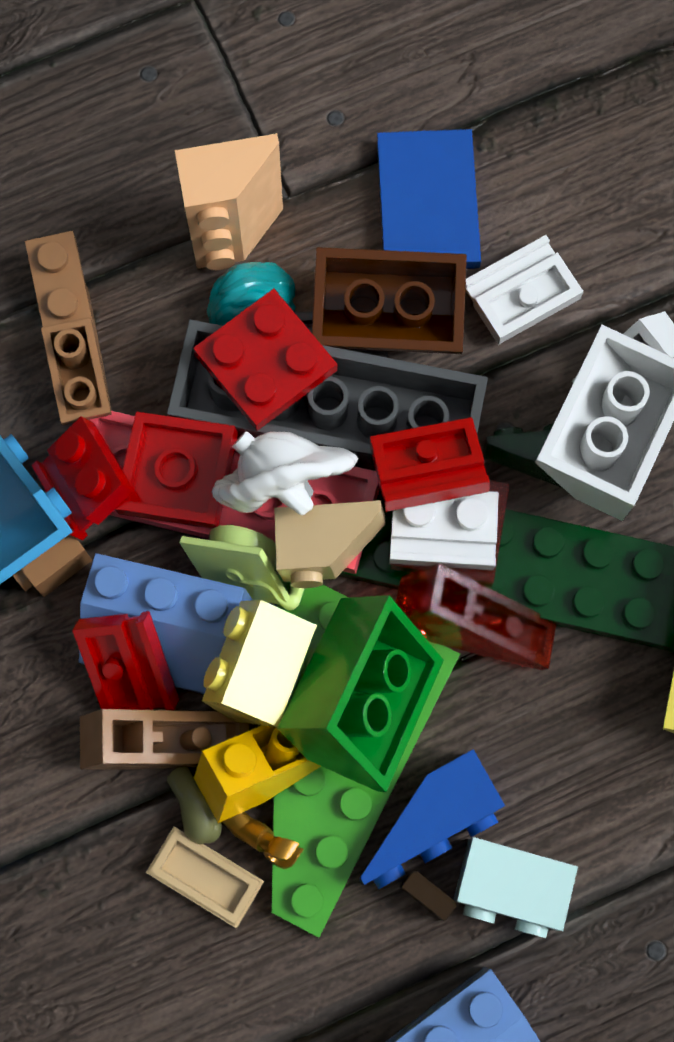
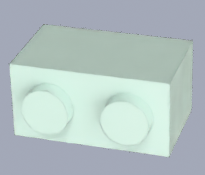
M472 837L468 839L453 900L465 905L464 916L494 924L496 914L517 919L515 930L546 938L548 929L563 931L578 866Z

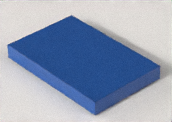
M472 129L377 133L383 250L467 254L466 269L480 268L481 250Z

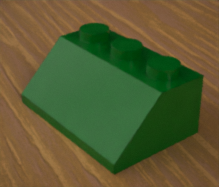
M390 595L341 598L277 729L307 760L377 792H387L444 659Z

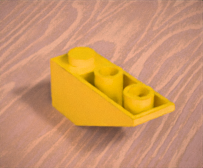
M261 725L202 750L194 780L215 819L220 823L265 803L321 766L307 760L277 727Z

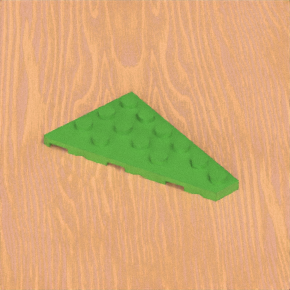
M278 573V577L289 594L291 582H284ZM325 585L315 588H304L298 607L292 611L285 610L281 605L277 604L278 608L317 625L285 711L340 599L349 598ZM426 636L424 637L444 661L387 792H377L321 766L274 796V836L293 840L299 843V847L304 850L290 868L281 869L272 863V913L318 938L460 656V653Z

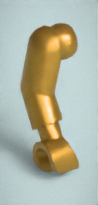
M246 812L222 821L235 837L259 852H264L265 857L281 869L290 868L304 850L299 847V843L293 840L275 837L274 832L267 825L250 817Z

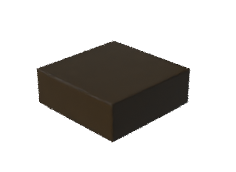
M417 871L411 872L399 887L441 921H446L456 907L453 899Z

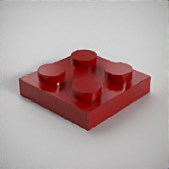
M275 289L269 291L193 348L196 358L256 431L260 430L334 374L338 367L336 361Z
M136 412L123 466V472L134 491L115 511L119 515L213 529L219 526L223 504L213 498L212 489L217 480L223 479L224 476L230 474L235 451L232 446L237 441L238 436L236 427L234 425Z

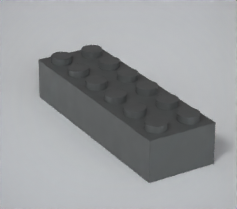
M189 319L167 411V416L234 425L238 431L237 440L245 431L249 432L254 438L268 432H291L319 446L347 449L358 457L355 467L376 471L370 448V436L469 417L473 418L476 433H478L488 377L322 345L338 364L337 371L260 430L256 431L194 355L193 348L221 328L222 325Z

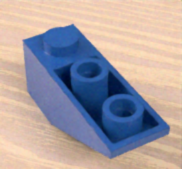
M474 749L426 775L359 878L362 885L373 880L376 887L380 889L404 876L406 873L401 864L420 854L424 863H427L452 849L447 838L466 828L470 837H473L498 823L494 812L503 808L505 804Z

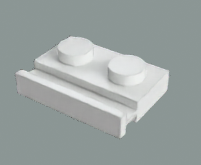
M546 235L466 278L465 293H468L472 299L474 308L498 345L573 304L582 297V288L558 252L555 253L549 245L550 240Z
M489 491L393 510L389 564L494 570L496 566L495 553L499 492Z

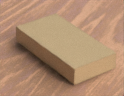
M175 826L146 871L150 876L235 928H238L265 882L208 846L192 842L183 831Z

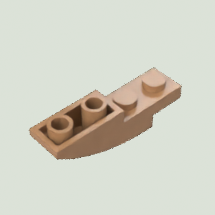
M69 231L26 240L25 245L43 326L41 331L61 424L74 423L80 416L90 420L112 415L92 305L85 283L74 232Z

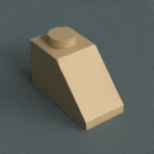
M381 500L313 505L312 510L308 511L305 515L297 514L289 507L274 508L276 570L284 582H291V586L295 588H315L322 586L324 579H336L385 526V514Z

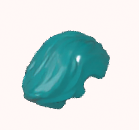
M248 262L232 266L216 280L212 287L207 307L209 323L225 325L272 289L278 292L295 313L296 307L293 304V299L296 295V289L292 277L279 265L272 262Z

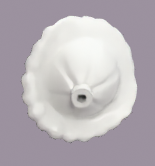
M245 431L232 446L240 454L238 468L232 474L216 481L212 489V495L219 503L243 513L254 512L270 498H278L297 514L305 515L313 508L311 497L314 490L308 483V480L337 476L347 472L355 466L358 457L347 449L319 446L291 432H268L254 438L249 432Z

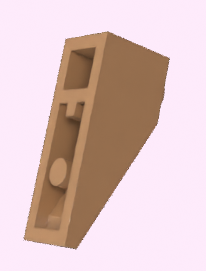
M100 709L80 716V769L133 770L178 768L182 766L197 767L202 750L249 731V723L234 721L215 711Z

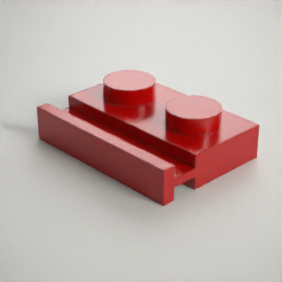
M80 416L47 449L49 456L42 463L36 460L31 466L44 490L47 492L54 488L72 513L64 519L73 531L69 535L83 541L88 536L86 530L93 523L99 525L134 489L96 425Z
M472 417L370 436V448L386 512L489 492L490 479L486 474L484 458Z
M150 611L142 612L140 616L128 617V614H119L78 620L72 631L101 709L154 710L156 708H165V710L174 711L179 697Z

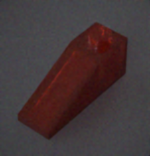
M440 563L401 577L396 604L429 642L541 671L549 669L556 623L540 618V613Z

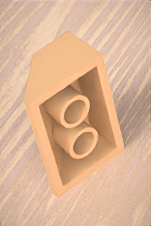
M277 133L175 150L184 207L197 269L207 267L210 270H224L232 267L235 262L245 261L282 212L280 151Z

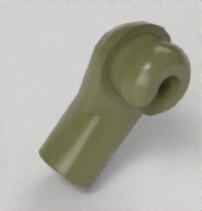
M186 766L176 768L167 777V783L179 801L185 835L192 842L199 845L215 842L221 834V822L218 823L194 780V775L190 768Z

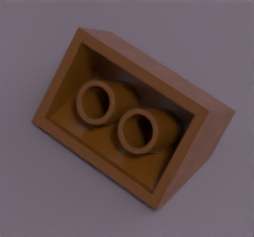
M317 247L312 334L321 345L340 349L462 354L467 254Z

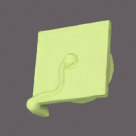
M219 525L211 529L208 540L186 536L181 537L180 545L202 578L243 587L253 600L279 604L288 611L298 607L304 588H295L290 585L288 594L275 571L276 543L265 535L246 527Z

